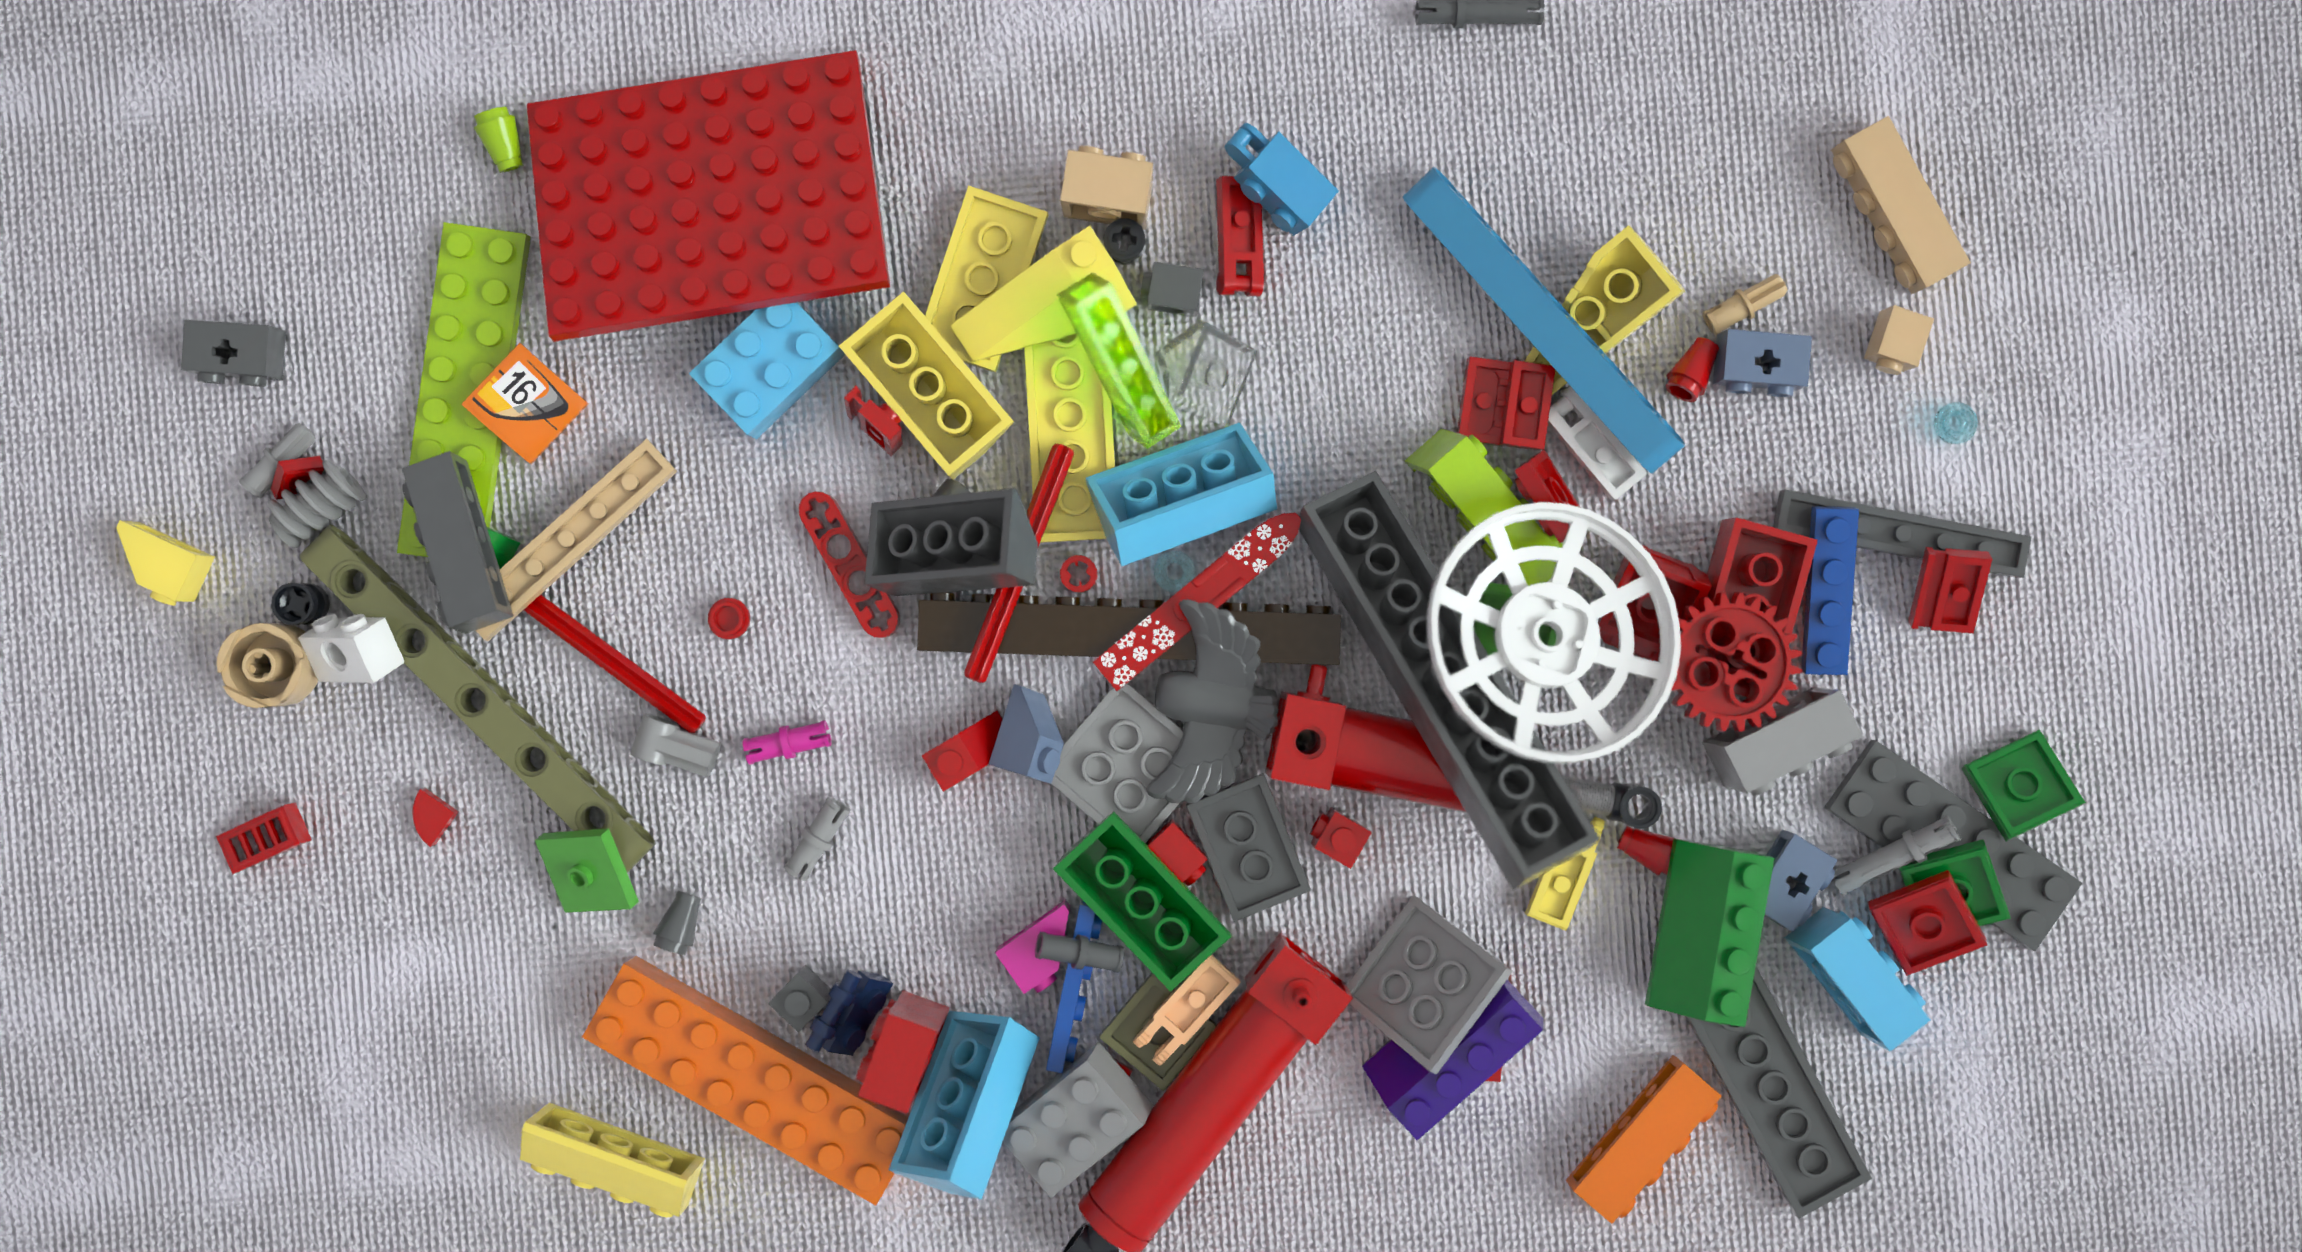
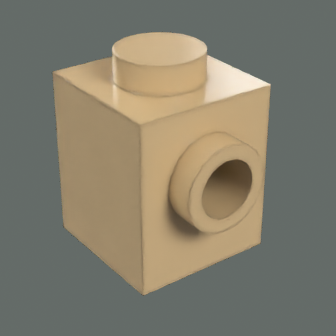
M1896 305L1879 311L1864 359L1875 362L1877 370L1893 375H1900L1901 372L1918 367L1934 318Z

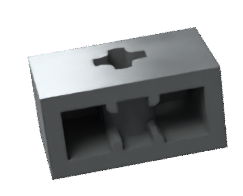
M184 320L181 370L197 374L198 382L225 384V377L239 378V384L256 387H266L267 380L283 381L286 331L270 325ZM231 352H237V357H230Z

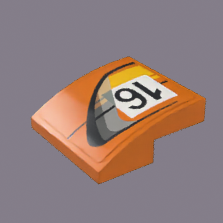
M519 343L461 405L522 458L532 464L589 403L563 379L550 370L529 349Z

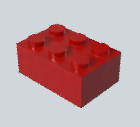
M904 990L897 1001L890 999L887 1007L885 1006L882 1014L878 1016L870 1038L874 1040L873 1046H870L867 1055H864L855 1078L856 1081L862 1082L858 1096L908 1114L919 1092L950 1007Z

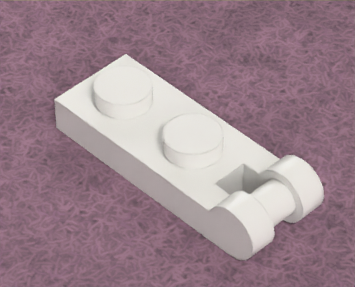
M1569 385L1560 393L1561 398L1553 405H1550L1547 427L1557 435L1611 501H1615L1648 473ZM1573 410L1580 417V420L1570 427L1563 417Z

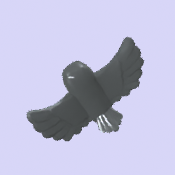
M1182 600L1179 602V607L1190 624L1196 645L1194 672L1178 670L1161 674L1156 686L1155 707L1163 715L1183 721L1184 730L1180 745L1168 766L1146 789L1148 795L1155 799H1166L1170 803H1180L1184 800L1188 803H1196L1204 795H1214L1222 786H1229L1235 782L1236 768L1243 762L1241 749L1245 745L1244 736L1247 729H1250L1262 740L1269 739L1270 734L1274 733L1275 727L1278 725V717L1276 716L1278 713V698L1274 689H1265V687L1254 685L1257 680L1256 669L1261 664V659L1257 654L1260 648V641L1255 636L1249 634L1247 626L1241 622H1236L1234 616L1228 610L1217 609L1214 605L1206 602L1197 603L1192 600Z

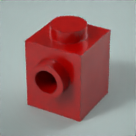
M1331 807L1327 815L1321 813L1318 816L1309 834L1313 836L1310 843L1315 849L1351 869L1372 832L1364 825Z
M1173 819L1167 822L1145 843L1178 879L1187 886L1193 884L1206 871L1202 864L1208 860L1207 856Z

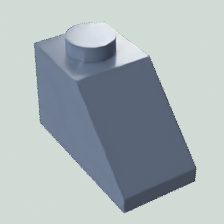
M1014 684L989 765L1052 784L1055 771L1060 764V755L1064 742L1045 695Z

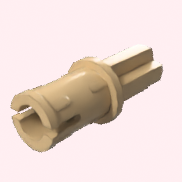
M1773 274L1744 291L1737 289L1734 291V296L1702 312L1703 319L1710 332L1717 335L1745 318L1753 319L1756 311L1785 296L1787 292L1786 284L1778 274Z

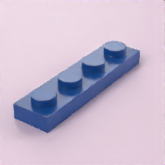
M1812 506L1810 538L1817 539L1818 542L1806 586L1801 669L1804 674L1848 675L1859 509L1856 507Z
M1081 899L1073 938L1077 935H1084L1088 937L1089 941L1090 938L1099 940L1102 920ZM1069 963L1067 965L1046 1067L1047 1071L1063 1073L1065 1061L1071 1063L1074 1061L1078 1038L1070 1035L1073 1020L1082 1022L1087 997L1080 996L1079 991L1082 979L1090 981L1092 967L1084 966L1083 969L1079 970L1073 969Z

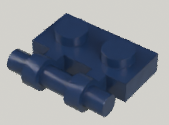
M847 969L841 982H835L829 993L831 999L821 1016L817 1015L810 1026L812 1033L805 1045L815 1052H820L823 1048L830 1053L853 1056L856 1049L864 1042L866 1031L874 1017L885 1005L887 995L894 983L880 974L858 970L856 973Z

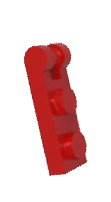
M1220 176L1216 179L1219 268L1216 279L1217 293L1219 295L1233 296L1235 292H1244L1246 296L1260 297L1264 288L1262 205L1251 201L1244 195L1241 185L1234 179V176ZM1236 263L1246 264L1245 275H1236Z

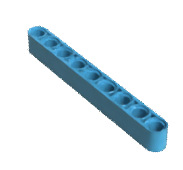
M1433 166L1403 195L1404 201L1648 472L1653 474L1686 446L1677 432L1437 168Z

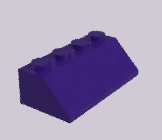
M1506 980L1437 1075L1427 1070L1392 1039L1365 1061L1362 1067L1387 1109L1418 1141L1544 1030L1543 1017Z

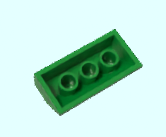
M1114 811L1087 832L1061 857L1053 868L1170 992L1232 936L1225 926Z
M1673 838L1645 1000L1646 1006L1702 1021L1745 1027L1774 864L1773 857L1749 850Z

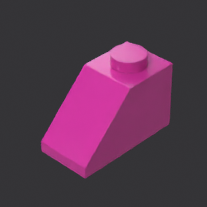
M1066 899L1003 942L995 951V954L1023 994L1034 988L1036 993H1039L1057 980L1054 973L1059 970L1060 962L1035 958V945L1040 932L1065 936L1070 912V904Z

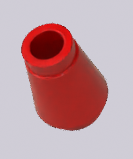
M1704 337L1696 338L1694 344L1689 347L1666 375L1668 382L1665 387L1667 391L1674 397L1686 402H1695L1698 396L1704 395L1716 354L1719 351L1718 345Z
M1626 825L1616 848L1624 851L1625 854L1657 876L1660 873L1667 875L1674 837L1631 828Z

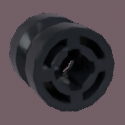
M288 583L282 585L275 591L271 602L273 613L277 619L291 625H311L315 620L326 616L330 606L328 594L324 589L316 584Z

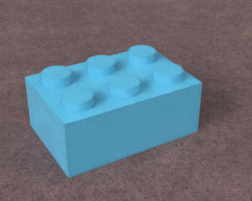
M796 302L760 308L753 311L689 375L748 436L758 439L846 354L805 309Z
M1822 907L1808 918L1802 926H1798L1794 932L1789 933L1784 938L1860 1035L1891 1052L1931 1020L1921 1008L1926 1003L1910 984L1904 986L1897 978L1895 973L1899 971L1898 966L1884 951L1877 952L1868 941L1873 936L1857 917L1851 919L1843 911L1837 913Z

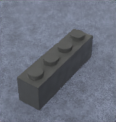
M448 451L402 468L406 481L402 485L403 493L408 504L414 508L417 522L414 523V531L418 541L426 549L429 560L425 565L426 572L432 584L437 587L441 600L437 603V609L443 623L448 628L467 634L514 617L467 460Z

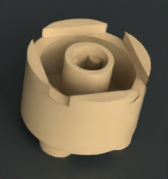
M256 623L231 633L222 643L216 662L217 672L221 673L225 684L223 688L226 693L236 702L251 708L279 707L301 702L313 691L318 683V679L298 637L306 632L291 624Z

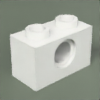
M330 614L315 620L311 624L313 628L298 637L319 682L374 683L405 663L385 617H365L364 614H357L347 618H338L336 614Z

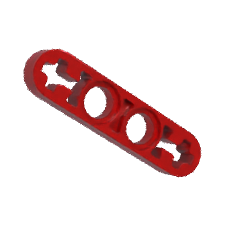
M814 491L808 493L799 504L798 513L800 519L862 628L873 637L885 638L891 636L897 631L901 616L890 594L872 587L863 595H857L850 590L849 579L851 575L857 571L866 572L867 554L838 503L832 496L824 492ZM814 500L821 504L828 503L829 508L824 513L830 524H834L837 520L841 524V527L828 530L821 538L818 530L826 528L819 518H810L808 514L813 510L811 503ZM836 535L846 536L851 544L849 554L842 559L832 557L828 550L830 539ZM880 592L882 600L874 602L881 612H890L891 618L887 620L888 628L883 630L881 626L872 627L870 621L875 618L874 612L870 606H866L861 610L859 602L870 600Z

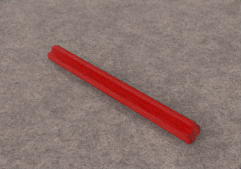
M1055 443L1052 446L1026 512L1038 547L1074 457V450L1062 444ZM1023 586L996 589L964 671V675L968 679L978 683L986 682Z
M539 595L523 610L689 733L697 732L703 725L706 716L544 596Z

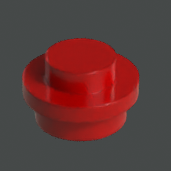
M735 598L718 600L712 605L708 613V624L711 631L722 639L739 638L748 630L751 617L747 606Z

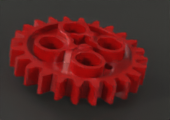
M1725 592L1716 593L1715 605L1708 597L1699 598L1700 611L1693 606L1684 607L1688 620L1679 619L1681 650L1677 675L1671 691L1677 690L1678 694L1671 703L1674 706H1681L1687 703L1688 706L1684 713L1686 718L1692 719L1701 713L1699 725L1702 727H1709L1714 719L1716 730L1726 732L1730 721L1734 731H1744L1745 719H1747L1751 726L1760 727V713L1768 718H1776L1777 715L1772 705L1774 703L1783 706L1789 705L1787 698L1782 694L1784 689H1798L1793 682L1788 680L1790 674L1802 673L1801 668L1791 665V659L1801 656L1802 651L1790 650L1788 645L1798 635L1783 633L1782 630L1789 620L1788 618L1773 620L1772 618L1777 608L1774 605L1766 606L1760 611V597H1751L1745 605L1744 593H1734L1730 603ZM1717 622L1721 623L1726 629V639L1719 646L1714 644L1710 638V630ZM1758 638L1763 641L1766 647L1765 656L1759 662L1755 661L1750 653L1752 643ZM1700 645L1716 654L1731 655L1733 661L1759 669L1765 673V677L1760 679L1741 669H1728L1729 665L1727 663L1701 655L1695 651V647ZM1701 662L1707 664L1710 669V677L1703 685L1697 684L1693 675L1695 667ZM1743 678L1749 684L1750 691L1747 698L1740 702L1734 696L1733 690L1736 682Z

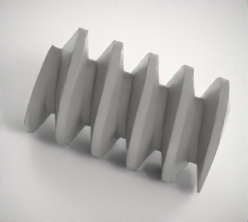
M325 460L322 463L327 473L326 476L311 470L309 476L313 483L312 486H309L302 480H297L295 486L299 495L296 496L289 490L284 489L281 495L286 503L282 506L274 499H270L267 502L272 512L269 516L270 525L280 539L290 547L298 548L301 546L302 539L308 540L315 535V529H325L329 524V519L337 520L342 517V509L347 511L353 509L356 505L355 499L360 501L366 500V494L361 485L341 466L337 467L329 460Z

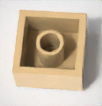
M1079 146L1078 151L1068 150L1060 199L1064 218L1111 224L1119 218H1129L1141 225L1143 230H1146L1153 185V162H1147L1146 156L1133 152H1122L1120 157L1103 155L1104 150L1093 146Z

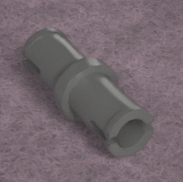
M1040 932L1035 945V958L1069 963L1073 969L1081 970L1084 966L1119 973L1124 961V947L1089 941L1088 937L1084 935H1077L1075 938Z

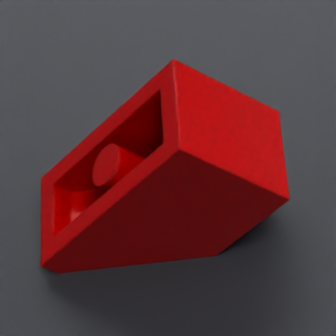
M998 710L922 755L943 792L989 764L1003 720Z

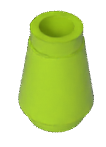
M505 106L476 114L474 118L477 126L474 129L493 162L497 165L499 173L523 167L515 116L510 115Z

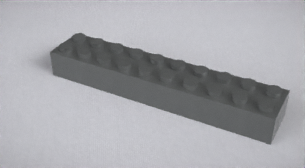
M1377 471L1304 505L1299 515L1301 518L1300 533L1512 890L1580 855L1598 842L1601 838L1555 763H1543L1522 758L1497 747L1477 733L1465 721L1443 691L1433 667L1427 633V613L1430 595L1438 571ZM1440 604L1438 638L1443 662L1449 676H1452L1468 667L1464 659L1460 638L1462 614ZM1473 630L1475 650L1480 661L1489 655ZM1499 671L1488 676L1491 683L1503 695L1518 704ZM1477 683L1458 692L1466 706L1482 723L1500 736L1511 741L1514 740L1517 718L1495 705L1481 691ZM1533 729L1531 748L1546 750Z

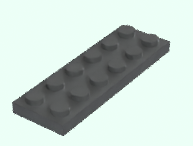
M1870 740L1824 807L1881 848L1903 838V832L1909 829L1915 832L1942 819L1946 815L1954 823L1957 829L1955 831L1960 834L1961 840L1955 841L1936 851L1984 839L2011 919L1991 924L2032 951L2037 950L2082 885L2081 881L2017 837L2005 842L1991 819L1876 740Z
M1757 967L1755 968L1745 1027L1707 1022L1686 1016L1788 1205L1798 1219L1872 1179Z

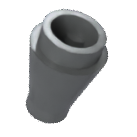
M677 891L675 899L653 932L656 935L653 945L685 956L688 947H693L698 908L702 898Z

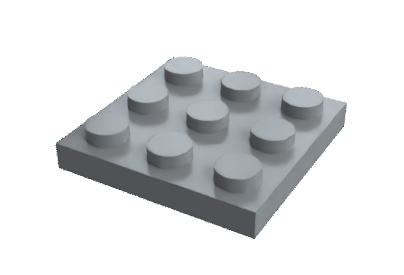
M1128 683L1119 691L1112 688L1063 745L1060 764L1055 771L1052 785L1097 823L1114 811L1146 843L1179 804L1170 803L1166 799H1155L1148 795L1146 788L1168 766L1180 745L1183 730L1158 711L1152 703Z
M1413 895L1347 984L1353 997L1349 1004L1427 1070L1437 1075L1513 971L1425 902Z

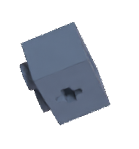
M1727 329L1717 334L1716 344L1719 347V351L1714 362L1713 384L1726 385L1725 392L1749 394L1752 388L1767 389L1768 396L1793 397V391L1808 387L1812 336ZM1760 358L1761 363L1768 364V370L1763 371L1761 366L1755 365V359Z
M1781 830L1766 854L1774 858L1765 917L1794 932L1795 928L1802 926L1811 915L1813 909L1811 903L1818 891H1823L1831 883L1835 874L1833 867L1838 860L1795 833ZM1789 876L1797 882L1793 889L1786 883V879Z

